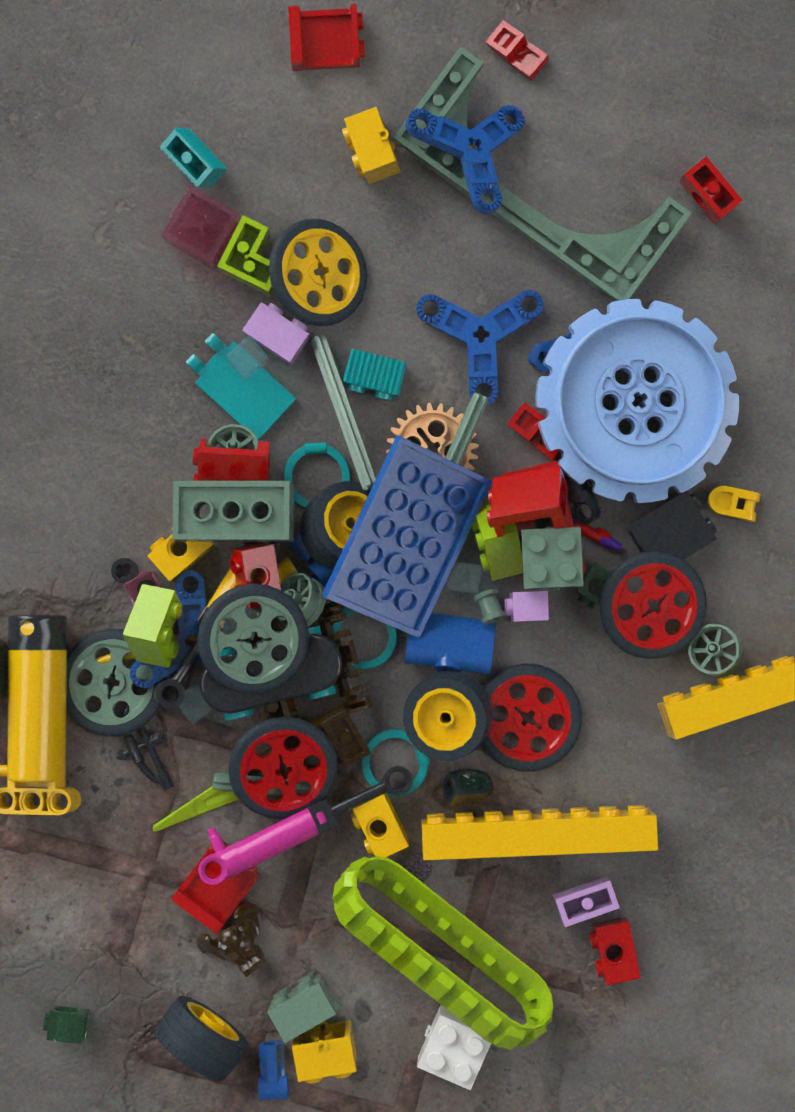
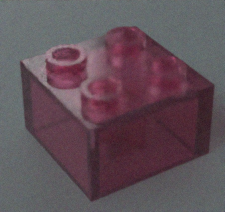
M189 185L161 236L166 243L215 269L241 216L238 212Z

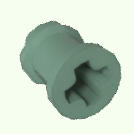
M490 589L473 597L474 601L479 603L484 617L482 619L483 625L491 624L507 617L506 612L502 611L497 598L499 594L498 589Z

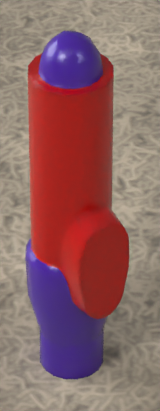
M573 520L574 527H581L582 535L616 552L620 550L622 544L612 538L608 531L600 527L595 529L589 525H580Z

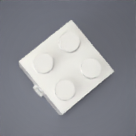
M440 1005L432 1025H428L424 1035L426 1039L418 1055L417 1067L471 1090L491 1043Z

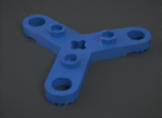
M514 105L503 106L473 129L466 128L442 116H435L429 113L428 110L424 111L423 108L413 110L405 123L408 133L420 141L460 158L471 201L477 211L482 214H492L498 209L502 203V195H500L501 192L498 187V178L491 152L521 130L525 122V115H522V110L519 111V108H515ZM504 115L511 116L515 120L516 125L512 126V124L509 125V122L506 123L507 120H504ZM415 119L424 121L427 128L425 130L424 128H417L418 125H415ZM474 144L477 146V149L473 150L469 149L468 147L469 145L472 146ZM480 194L489 195L493 204L488 205V203L485 204V201L482 202L483 199L480 198Z
M533 290L523 291L480 318L439 296L427 294L418 301L416 311L422 322L467 345L470 398L475 393L477 386L486 384L492 390V395L488 398L486 405L489 406L496 400L498 395L496 343L538 317L543 309V300L538 292ZM524 298H533L537 303V309L533 312H525L521 307V301ZM435 302L439 307L437 315L434 317L425 315L422 310L425 303ZM478 328H483L485 333H489V337H486L483 343H479L478 338H473V334L477 333Z
M192 570L185 571L176 580V594L180 603H182V613L177 620L178 635L175 636L179 642V651L176 658H172L169 668L136 661L130 668V679L136 686L141 688L151 687L176 671L191 649L189 645H185V640L190 639V634H195L197 639L199 628L194 626L203 609L206 608L205 582L198 572ZM186 577H194L197 580L198 589L194 593L185 592L182 582ZM199 656L197 661L203 663L201 657ZM147 665L152 669L153 675L149 681L142 682L137 678L136 671L139 666Z

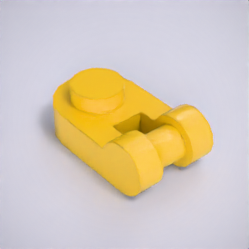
M719 486L709 493L707 504L716 514L755 522L757 513L754 512L756 502L759 503L761 494L729 486ZM738 498L745 500L743 510L736 508Z

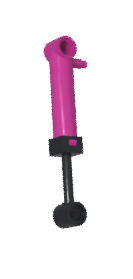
M403 766L391 767L384 773L380 783L333 806H329L327 799L228 847L225 846L220 834L213 827L207 833L215 853L201 861L198 870L199 876L207 884H219L339 826L335 817L386 792L388 795L405 794L412 786V775ZM395 772L401 773L405 778V784L400 789L393 788L389 782L390 776ZM211 861L218 862L222 867L221 875L217 878L209 877L205 871L207 863Z

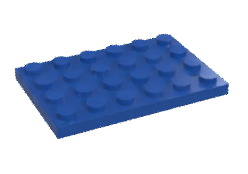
M396 435L322 596L420 638L493 481Z

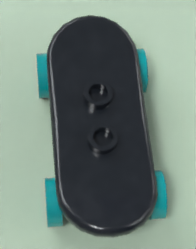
M320 626L308 628L309 644L304 662L294 677L283 686L260 694L238 693L227 689L214 680L205 668L200 679V691L204 701L211 708L224 713L225 721L254 714L253 708L304 695L308 696V700L336 693L334 683L341 674L343 666L342 655L337 645L331 639L320 635L322 634ZM284 645L275 646L271 652L272 658L277 661L283 660L287 656V648ZM233 647L224 649L220 653L221 660L226 663L234 661L237 656V652ZM256 660L249 662L246 666V672L250 676H257L262 671L261 662Z

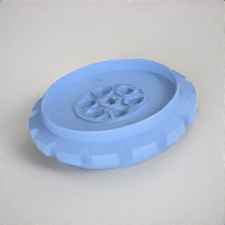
M626 299L608 304L606 315H602L598 309H593L569 325L572 335L571 339H566L563 336L557 338L543 361L550 374L549 376H541L537 380L535 407L546 412V418L538 423L541 437L548 451L558 450L561 452V459L557 464L561 466L562 471L577 484H583L587 479L590 480L593 485L591 491L595 495L620 502L624 500L627 493H630L635 503H647L667 499L670 487L674 488L677 493H683L706 477L703 469L704 464L717 465L731 443V437L725 433V429L727 426L737 424L739 413V395L729 390L730 383L737 379L733 364L726 351L718 353L714 350L713 346L717 341L716 335L698 318L692 319L689 323L685 322L682 319L683 310L679 307L661 301H653L649 309H644L640 299ZM646 368H650L655 372L656 380L654 383H649L645 380L644 371ZM617 370H622L627 374L628 381L625 385H621L616 381L615 373ZM662 392H666L671 396L672 402L669 407H664L660 403L659 399ZM606 395L611 396L615 400V407L612 411H608L603 407L602 400ZM640 396L643 401L639 403L640 406L634 407L632 402L635 400V397ZM649 418H654L659 423V429L656 433L650 432L647 428ZM622 419L627 420L631 425V431L628 435L622 434L618 429V424Z

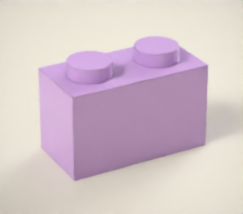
M261 302L242 331L245 336L292 366L310 339L309 333L306 332L308 327L295 318L291 322L283 317L284 311L276 305L269 303L266 306Z
M548 591L509 593V599H504L505 612L507 616H510L511 622L549 620Z
M607 876L553 894L564 927L620 908L611 881Z

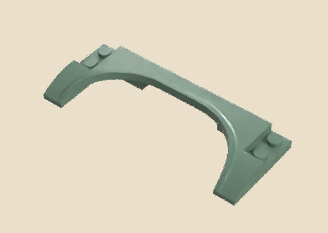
M460 46L414 110L423 108L424 111L428 110L429 113L435 116H442L467 128L469 97L477 75L484 63ZM415 119L414 122H416L415 125H418L417 128H424V130L427 128L424 121ZM405 121L393 137V141L416 156V160L471 199L460 158L412 137L406 129ZM498 183V187L501 192L500 195H502V203L492 213L493 216L594 289L604 292L615 301L630 299L692 214V212L674 199L668 197L650 217L632 228L612 234H585L557 225L500 183ZM480 194V198L483 199L482 202L485 201V204L488 203V205L493 204L489 195Z

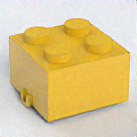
M377 107L344 118L346 128L342 129V132L351 152H356V155L351 157L360 178L365 177L368 183L371 184L401 173L394 154L395 145L393 142H390L389 132L385 128Z
M351 1020L334 1023L324 1021L293 1039L292 1051L298 1082L317 1083L324 1077L346 1078L353 1072H356L357 1052ZM325 1025L326 1029L321 1030L320 1026Z

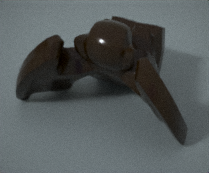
M252 902L243 903L234 912V919L240 921L239 925L235 924L233 927L225 929L216 939H212L209 934L198 936L196 939L198 949L203 954L208 952L222 960L230 958L238 965L239 970L245 977H248L265 964L262 948L254 943L255 937L260 934L258 913L261 912L260 908Z

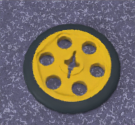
M318 218L304 219L293 223L285 229L274 244L269 264L271 285L281 305L293 317L310 325L331 326L346 320L356 311L362 302L366 290L367 268L361 248L346 230L327 220ZM321 238L327 239L330 243V251L328 253H324L319 247ZM296 243L302 244L306 250V255L303 259L297 257L294 252ZM340 259L345 260L349 265L347 274H342L338 269V261ZM322 269L323 275H315L314 270ZM290 270L297 272L300 277L297 286L292 285L288 280ZM334 286L339 287L343 292V298L340 302L336 301L332 296ZM309 292L315 293L318 297V305L316 307L310 306L307 302Z

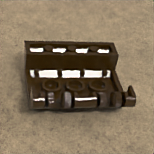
M327 599L318 619L308 626V628L320 626L322 633L320 635L331 639L337 645L342 655L343 666L341 674L334 683L336 693L308 700V696L304 695L258 707L262 722L279 717L299 718L309 722L316 716L320 718L342 705L345 706L350 714L373 707L369 695L357 698V694L368 691L366 685L361 684L350 689L347 678L358 677L363 672L361 667L353 670L348 668L360 663L354 641L350 640L341 643L340 640L352 635L350 629L340 630L335 634L333 632L331 623H337L347 618L345 612L335 615L332 613V611L344 608L343 605ZM277 616L271 621V628L274 631L280 632L287 626V623L281 621ZM252 632L251 637L238 640L248 641L254 647L257 641L271 638L258 637L256 632Z

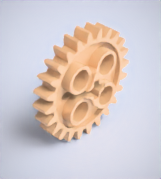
M428 403L427 411H423L419 405H416L417 414L413 415L409 410H406L408 419L405 421L397 418V422L401 426L400 429L391 427L390 431L394 435H399L407 440L415 438L422 447L427 449V444L417 432V429L421 428L433 446L439 445L437 449L438 455L445 458L444 450L451 446L464 414L461 413L457 417L452 416L453 407L447 413L443 412L442 403L439 404L437 410H433L431 403ZM434 422L442 424L444 433L439 437L432 436L428 431L430 424ZM395 438L387 439V443L392 445ZM470 442L460 466L470 471L474 470L469 460L478 459V456L472 454L471 450L477 449L479 444Z

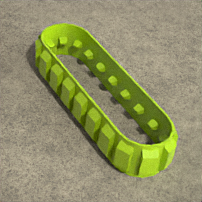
M363 857L351 863L341 874L340 879L334 885L332 898L339 922L352 935L478 1035L497 1047L511 1050L514 1047L525 1048L547 1031L546 1026L552 1022L553 1000L546 982L534 970L400 864L384 857ZM357 882L368 883L379 889L513 995L521 1004L526 1014L527 1023L521 1025L509 1018L370 908L362 899L357 888Z

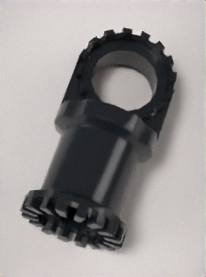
M563 474L572 496L570 500L573 503L572 515L575 521L580 525H588L596 521L601 516L602 511L600 510L601 506L598 505L600 503L591 491L592 487H589L586 481L583 484H577L566 474ZM582 504L590 508V518L582 513Z

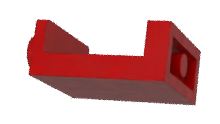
M351 4L349 9L300 11V6H288L290 52L293 71L360 67V58H365L364 40L358 39V30H364L363 12H357L356 4Z
M201 439L199 448H194L193 466H198V473L194 474L193 481H270V442L259 441L257 450L207 447V439Z
M561 466L493 478L492 490L488 491L491 510L487 511V521L490 528L494 527L497 537H504L505 524L551 517L555 529L567 527L568 486Z
M211 844L170 900L217 934L257 881L260 874L257 872L258 867L254 866L219 884L211 885L205 883L200 878L198 870L201 861L215 853ZM211 861L207 863L205 871L209 877L217 878L222 873V867L218 862Z

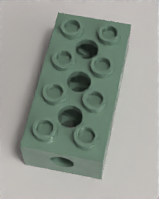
M173 481L172 539L178 542H294V484L291 481ZM204 505H209L211 509L209 516L201 519L200 509ZM233 505H238L240 508L239 515L234 519H230L228 516L229 508ZM262 505H268V515L263 519H258V508Z

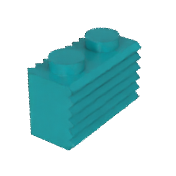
M175 128L160 146V150H164V154H168V158H172V162H176L179 170H183V174H186L187 178L191 179V182L195 183L196 187H213L227 171V167L191 129Z
M351 348L343 384L348 385V391L358 394H364L365 390L375 392V398L391 402L392 397H399L407 363Z

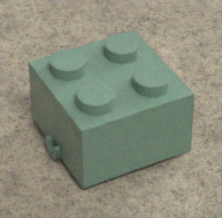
M546 527V529L521 530L524 589L548 588V591H558L560 587L583 586L581 527L557 529L555 527Z
M310 973L298 981L299 985L289 991L288 987L273 995L274 999L271 1000L267 1013L284 1043L336 1015L337 1010H341L322 973L316 976Z

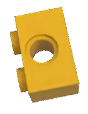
M170 535L166 540L161 537L150 546L152 552L147 556L169 582H174L180 574L187 571L216 545L214 542H185L187 544L186 553L182 556H176L173 552V545L177 541L173 540L172 535Z
M387 793L353 808L354 813L351 814V818L357 830H363L367 838L363 842L370 856L375 855V857L386 858L409 847L410 840ZM375 820L383 821L387 827L386 832L381 834L374 832L371 823Z

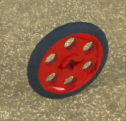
M659 551L642 552L623 561L608 576L602 588L599 602L600 618L604 630L611 641L624 652L645 659L665 658L681 651L698 635L704 623L707 610L706 591L695 569L684 559L671 553ZM662 570L668 571L670 575L669 582L664 586L657 585L655 582L656 574ZM632 577H639L642 581V587L637 592H630L627 589V582ZM680 591H685L689 596L687 604L682 607L676 606L674 596ZM650 599L653 601L659 599L657 603L659 609L656 612L652 609L647 612V609L650 607L648 604ZM624 604H629L633 608L632 616L628 619H620L618 616L619 608ZM669 619H677L680 625L677 632L673 634L666 633L665 623ZM642 625H648L652 630L651 636L646 640H640L637 637V630Z
M519 664L507 667L496 673L484 685L483 688L489 696L492 709L497 705H502L508 711V716L504 721L498 722L492 718L490 730L481 743L483 749L493 760L506 768L516 771L535 772L559 763L571 752L578 740L582 727V710L579 698L572 685L562 675L538 664ZM521 683L526 689L524 697L514 699L510 696L509 688L512 684ZM544 687L552 689L554 693L553 700L547 704L541 703L537 697L538 691ZM514 707L526 713L532 710L534 712L533 718L541 726V729L529 722L523 725L521 723L523 718ZM553 714H559L564 718V726L559 730H553L548 725V719ZM507 732H513L518 736V743L513 748H507L502 744V737ZM537 736L543 737L547 743L545 750L539 753L534 752L530 748L531 740Z
M271 718L257 723L247 730L236 742L229 760V781L234 794L251 811L267 818L286 819L327 798L336 782L338 772L337 754L326 734L314 724L299 718ZM289 736H296L300 739V744L296 748L289 749L284 745L285 739ZM260 743H268L272 747L271 752L264 756L257 754L255 749ZM279 754L282 755L283 763L288 767L286 773L288 782H285L284 774H282L281 770H278L280 768ZM307 756H317L320 759L319 764L314 768L306 767L303 762ZM252 769H259L263 772V777L259 781L253 782L247 778L248 772ZM306 781L311 785L310 790L304 794H300L295 790L297 783ZM278 788L283 792V795L279 800H270L267 797L268 791Z

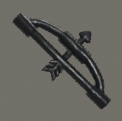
M123 701L125 708L122 718L127 716L130 710L128 703ZM145 726L138 729L144 741L139 745L134 735H124L123 740L128 750L123 751L120 749L116 758L126 760V756L130 755L134 764L139 767L143 774L152 782L162 785L164 791L174 787L168 771H165L154 746L166 742L160 737L161 730L151 734L149 737ZM147 747L159 773L157 776L144 763L145 759L141 749Z

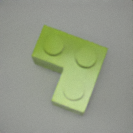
M243 215L217 267L220 273L272 297L274 290L269 274L270 260L260 256L271 235L269 228Z
M489 498L485 499L472 525L473 532L479 531V533L475 534L479 551L484 550V554L479 555L483 571L489 570L492 581L523 573V557L515 523L505 524L504 537H497L494 527L490 528L488 525L487 511L491 510Z
M142 584L123 632V637L137 662L169 668L172 658H176L179 651V642L172 628L175 620H178L181 616L182 603H180L175 590Z

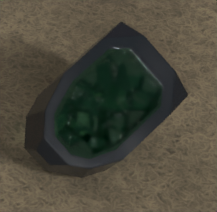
M478 769L449 771L443 780L442 792L444 801L453 806L477 803L492 794L494 785L491 777Z

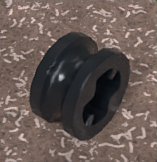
M120 558L113 563L111 574L115 581L126 583L137 577L138 567L133 560ZM120 564L123 566L130 564L132 569H129V571H132L130 577H119L118 573L121 571L117 569Z

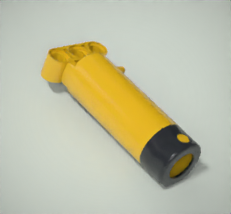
M11 615L8 619L7 765H0V776H7V787L0 788L1 814L62 815L74 812L81 805L79 791L74 787L66 786L67 617L65 615ZM8 793L13 798L12 806H9L6 802V795ZM35 793L40 798L39 807H37L33 802V796ZM62 794H64L68 800L66 808L63 807L60 803V797Z

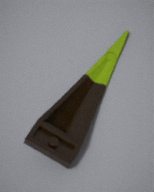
M344 705L320 718L316 716L309 721V723L322 730L332 742L337 754L338 769L345 768L371 754L369 747ZM289 736L284 741V745L289 749L296 748L300 744V739L296 736ZM272 747L268 748L259 755L264 756L269 754L272 750ZM279 754L280 768L278 770H281L282 774H284V779H287L288 767L283 763L282 755ZM310 755L304 759L303 763L308 768H314L319 764L320 759L317 756ZM252 769L247 775L263 777V772L259 769ZM211 786L153 826V831L162 830L239 799L234 794V791L215 790Z

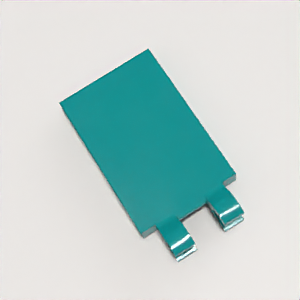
M212 333L205 340L206 344L216 352L210 361L205 365L192 354L186 363L200 376L195 383L240 425L250 429L259 441L297 399L234 341L227 347Z

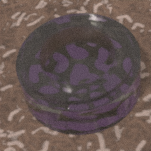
M416 852L410 854L405 859L403 868L423 882L430 876L432 864L430 860H423V853Z

